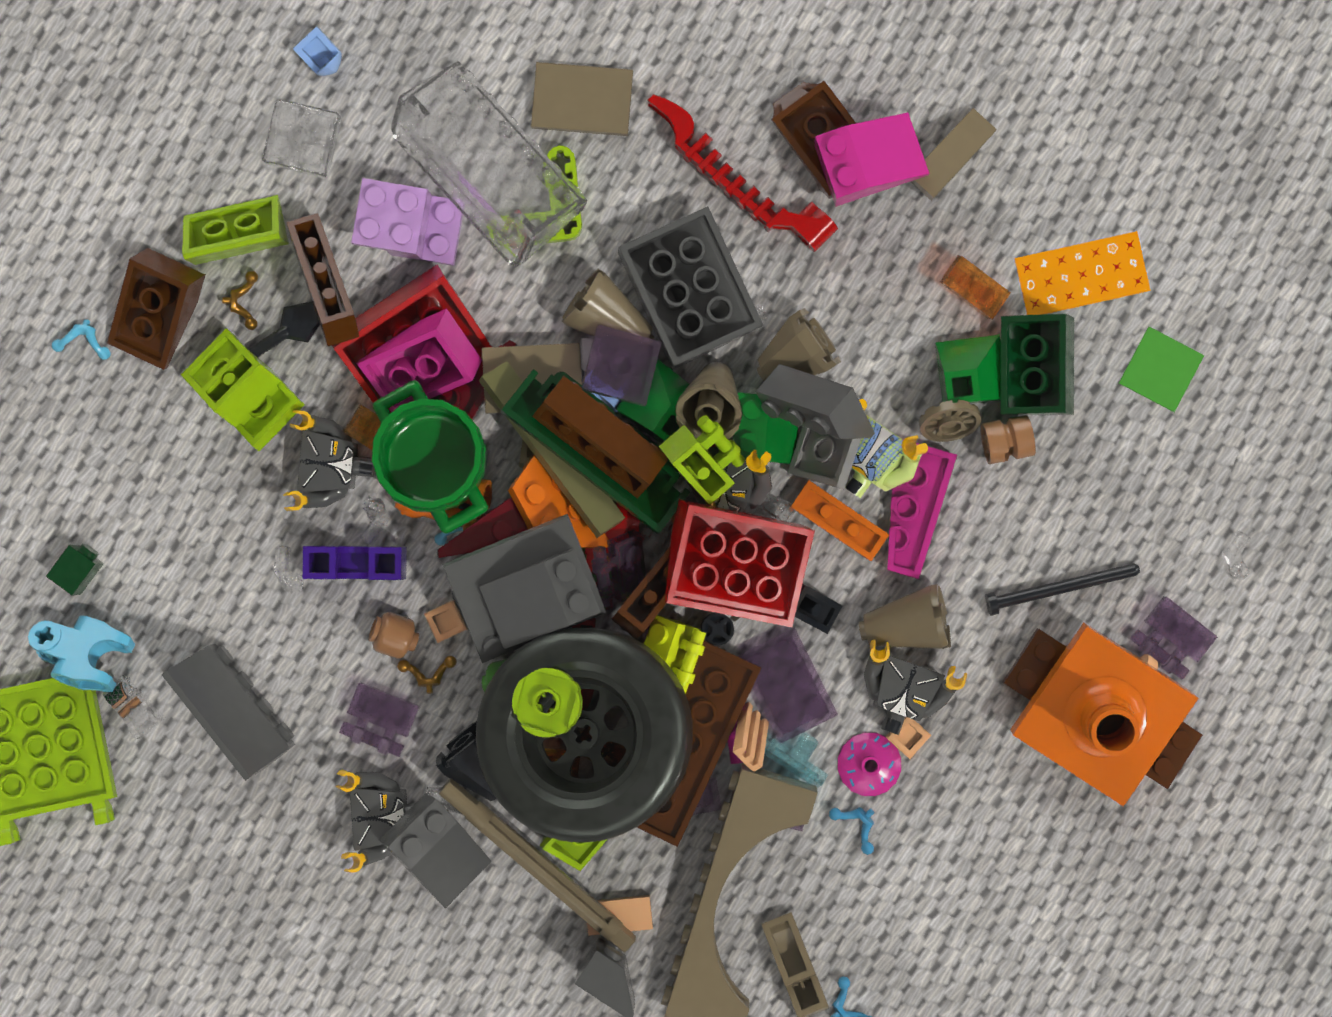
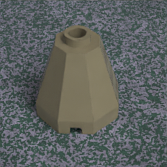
M805 308L797 311L787 319L757 359L760 365L757 368V372L763 381L768 378L779 364L817 375L841 363L839 356L834 359L832 358L831 354L836 351L835 346L820 323L815 318L810 321L805 318L809 314Z

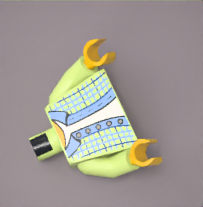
M860 399L863 410H866L867 402L864 399ZM867 416L875 434L871 438H861L852 465V469L856 472L845 488L859 498H862L871 483L886 492L891 488L912 480L920 457L928 451L927 444L916 445L917 435L903 440Z

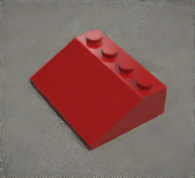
M438 264L357 316L355 319L360 337L332 345L373 403L381 397L357 365L358 361L428 316L447 308L481 359L482 348L492 347Z
M679 499L671 535L665 602L793 627L815 530L801 524Z

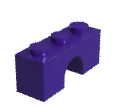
M303 546L302 579H406L407 547Z

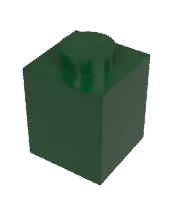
M84 543L81 546L78 544L68 545L46 577L71 596L81 595L104 563L97 559L98 552Z

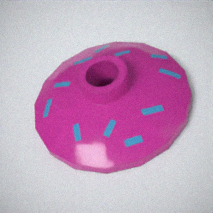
M863 732L851 737L842 746L838 756V772L842 782L852 792L861 796H877L887 792L896 784L901 773V756L897 747L885 736L873 732ZM868 760H874L876 762L875 770L867 771L865 763Z

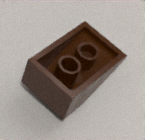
M149 248L131 257L107 344L163 370L167 369L198 303L206 274Z

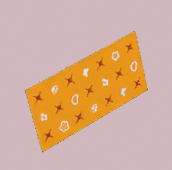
M1137 231L1015 258L1027 315L1048 314L1151 291Z

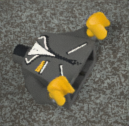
M293 410L294 413L301 414L302 422L299 425L290 423L289 425L294 429L302 430L297 491L283 494V496H293L295 505L293 507H284L286 511H296L302 507H327L343 499L348 489H355L356 476L374 477L375 469L372 458L358 456V444L352 442V436L347 430L333 420L315 415L310 416L308 412L303 410Z
M754 449L742 466L734 467L730 463L724 468L735 484L714 501L717 507L743 513H756L757 508L763 504L772 490L770 470L767 466L772 457L769 452H765L759 459L756 454L757 450ZM687 481L697 502L706 505L705 499Z
M871 640L870 656L864 671V679L868 696L874 700L873 705L887 710L881 726L883 730L899 735L905 717L919 722L922 718L931 717L948 703L956 690H960L965 686L967 673H964V676L960 679L954 678L955 666H951L948 669L946 680H944L945 675L891 656L889 642H886V647L883 650L875 649L876 640Z
M339 770L337 772V775L348 777L345 785H336V788L350 792L354 851L359 850L358 853L346 852L342 854L341 859L352 857L354 862L351 868L344 869L345 872H357L363 865L383 860L389 856L391 852L379 839L415 804H407L406 789L400 788L396 781L380 772H356L355 774L346 770Z

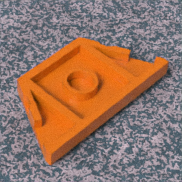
M533 455L529 458L523 467L522 473L508 489L528 529L568 514L581 548L603 550L611 546L605 533L598 538L594 535L536 456Z

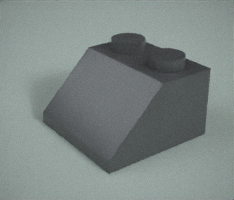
M598 938L577 970L575 985L624 1017H633L635 996L626 955L610 940L606 939L604 941Z

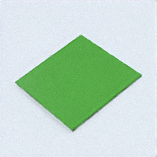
M1148 326L1119 384L1175 413L1205 355Z

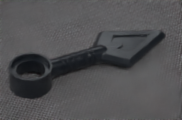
M306 302L284 307L280 328L248 350L256 357H260L286 339L308 343L320 326L313 303Z

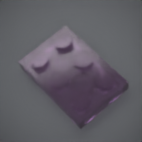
M795 627L737 655L761 667L752 688L780 744L838 715Z

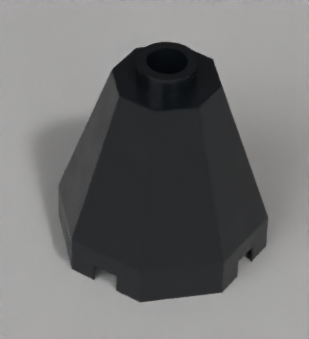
M476 721L446 745L450 751L446 756L440 752L436 757V766L444 776L453 779L485 799L493 801L497 798L485 780L477 754Z

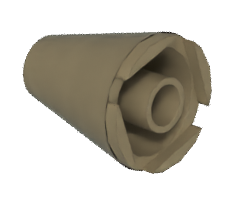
M598 268L586 280L585 283L587 285L582 291H578L562 317V322L571 328L634 354L639 349L644 352L654 339V335L651 334L653 330L652 325L607 274Z
M711 362L704 366L677 401L676 420L678 426L681 428L685 425L696 438L702 434V429L697 425V421L704 415H707L712 421H716L721 425L727 439L731 438L739 429L742 419L741 404L733 373L724 363Z
M938 584L929 585L867 612L863 616L864 621H859L862 641L868 640L869 645L871 640H876V646L886 647V642H889V647L933 649L951 647L950 627L946 621L947 610L941 588Z

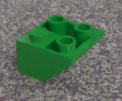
M1000 334L935 343L942 402L952 400L953 403H957L958 400H964L972 404L1001 400Z
M652 356L615 410L662 444L680 428L676 420V405L679 397L690 384Z

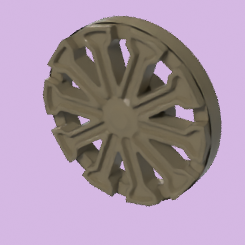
M952 400L941 402L938 407L932 406L928 408L919 419L921 434L926 439L937 442H948L964 438L976 431L981 424L978 407L964 400H958L957 403H953Z

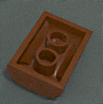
M803 81L773 103L774 113L771 121L814 178L819 190L830 199L832 195L815 149V136L847 125L856 124V122L825 81L819 84Z

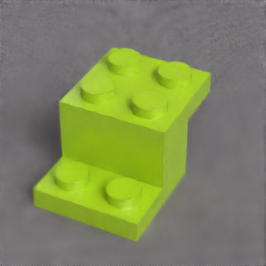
M227 328L181 374L208 406L234 426L252 447L258 451L297 414L293 410H300L305 405L269 366L251 353Z

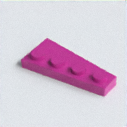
M928 446V451L920 457L914 478L892 488L887 570L915 579L920 578L957 459L956 454Z

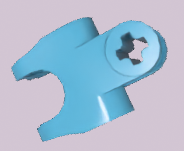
M82 615L78 617L73 628L45 620L35 624L28 634L29 644L36 650L41 660L55 664L50 675L63 684L81 690L113 692L117 683L113 681L112 676L96 669L97 661L103 654L110 651L132 653L135 646L134 641L128 635L112 628L104 621Z

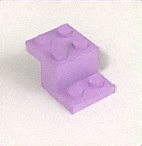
M362 178L351 243L353 245L386 250L392 256L454 266L465 202L432 196L429 190L424 188Z

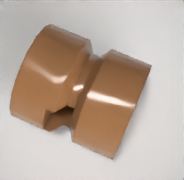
M1027 415L1008 418L1006 424H1003L1000 420L981 424V440L988 464L1008 461L1010 455L1015 459L1035 456V438L1030 419Z

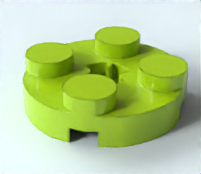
M541 668L531 672L518 682L512 697V708L514 714L517 715L518 721L521 723L520 725L525 731L538 737H554L567 733L576 724L582 711L583 700L580 685L569 674L559 669ZM547 692L553 695L552 699L556 701L555 708H550L551 712L549 713L544 712V706L539 704L540 697H546L545 693Z

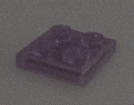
M598 324L595 329L581 386L582 390L639 406H646L662 342Z

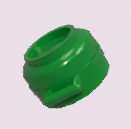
M416 380L406 383L373 403V410L381 425L373 439L372 463L380 485L394 501L415 512L431 513L443 533L454 531L488 510V505L478 488L485 475L487 449L479 427L465 411L443 400L428 399L422 386ZM412 396L414 401L400 405L390 413L388 408ZM467 499L471 501V506L450 518L445 512L459 507Z

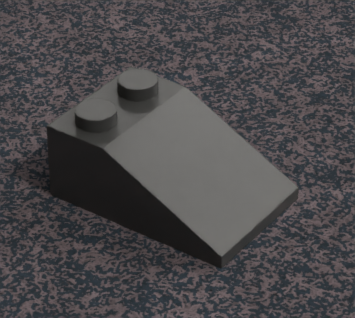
M574 548L479 586L504 649L601 613Z
M427 793L379 839L445 909L492 862L458 821L437 799Z

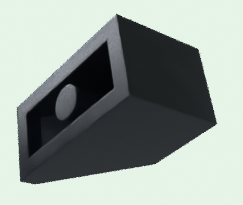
M802 584L795 617L828 634L843 606Z

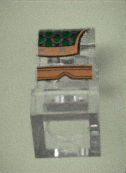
M122 675L115 681L117 684L113 692H103L105 700L129 727L128 731L135 740L145 737L166 719L142 689L140 690L126 675Z

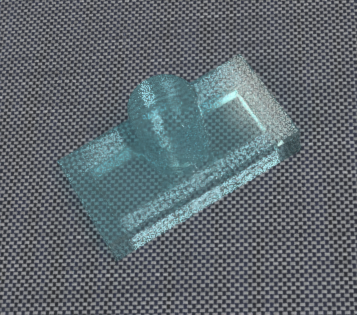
M802 732L792 750L775 739L770 740L766 744L764 755L805 782L820 787L828 777L827 773L808 762L819 744L818 740L811 735Z

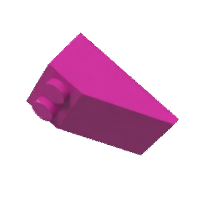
M908 112L847 125L815 136V149L835 207L930 174Z
M446 308L410 326L360 359L357 365L380 397L387 395L412 380H416L422 386L428 399H431L473 381L482 359ZM410 396L389 409L393 412L400 405L412 402L414 399Z

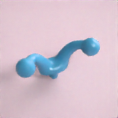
M859 807L852 811L841 812L838 808H832L829 811V817L834 821L839 819L862 820L861 850L866 855L874 851L873 844L868 842L870 829L874 825L871 816L875 813L873 809L870 808L865 812Z
M845 976L840 977L838 986L841 990L837 999L832 1004L835 1013L830 1017H872L860 1012L845 1011L843 1009L850 980Z

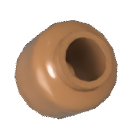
M386 612L381 617L376 616L368 640L372 642L374 651L400 659L406 655L408 650L412 652L415 650L419 640V633L415 632V624L412 619L392 612Z

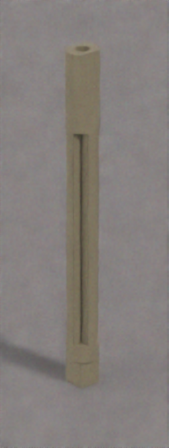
M449 779L441 788L439 795L462 813L465 819L608 941L610 940L624 953L632 946L636 935L627 929L617 917L484 803L474 798L453 779Z

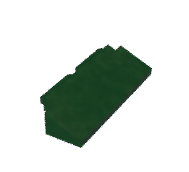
M533 369L500 412L652 531L659 534L677 511L679 499L685 500L690 494V491L686 488L679 492L673 487L681 476L678 473L679 471L668 459L647 489L638 498L633 496L532 417L563 376L571 382L577 383L584 392L597 402L604 404L615 415L613 409L567 373L560 371L555 375L551 374L544 384H541L535 379L538 372ZM627 423L634 428L635 432L641 435L649 443L656 445L661 450L659 445H657L654 441L648 438L645 434H643L632 424Z

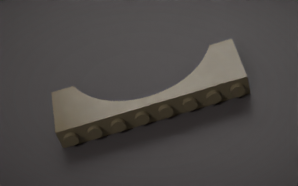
M741 763L739 772L733 770L728 789L733 790L730 802L723 801L718 820L723 821L720 833H713L708 850L714 852L711 863H704L700 874L699 882L704 883L701 895L694 894L689 911L694 914L691 925L685 924L681 935L680 943L685 944L681 956L675 955L670 974L675 975L672 986L666 985L662 996L661 1004L666 1006L664 1017L748 1016L749 999L730 978L718 952L714 932V919L718 899L729 874L749 850L762 840L781 830L808 824L818 794L816 785L764 769H758L753 772L744 763Z

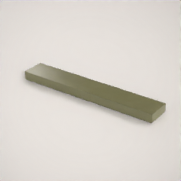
M507 361L484 374L479 380L500 410L523 383ZM507 418L597 538L625 519V516L609 496Z

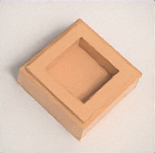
M455 600L424 614L437 643L468 629Z
M905 717L900 734L897 735L889 732L885 737L906 757L911 759L932 735L915 720Z

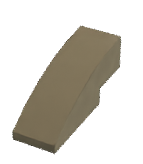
M973 108L925 159L930 174L910 182L932 201L997 129Z
M792 912L761 924L797 1017H809L829 1009Z

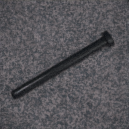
M1132 563L999 596L991 592L985 594V601L990 616L999 614V609L1134 577L1140 573V568L1138 564Z

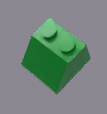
M737 392L742 409V419L739 429L732 436V440L740 447L741 455L746 460L755 449L759 459L765 452H769L772 456L770 463L790 464L797 444L798 427L784 419L768 416L762 410V403L757 394Z

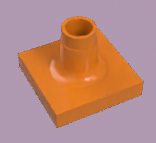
M1083 622L1010 730L1013 736L1124 807L1199 698L1178 682ZM1112 714L1125 716L1124 723L1114 733L1108 735L1096 734L1098 724L1103 718Z

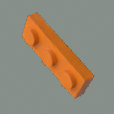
M810 480L806 482L790 506L869 561L873 560L889 536L887 532Z

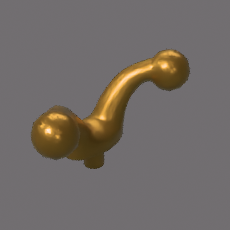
M248 271L245 275L246 284L237 289H231L230 297H222V304H230V312L246 319L245 327L248 330H254L258 325L256 319L237 302L238 298L246 294L258 280V274L255 271Z
M447 656L432 678H426L418 668L407 660L399 661L397 668L400 672L410 671L415 676L418 686L426 687V693L431 694L433 693V686L441 684L442 676L447 667L453 668L457 660L454 656Z

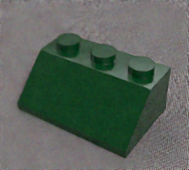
M1068 314L1001 316V414L1074 415V317Z

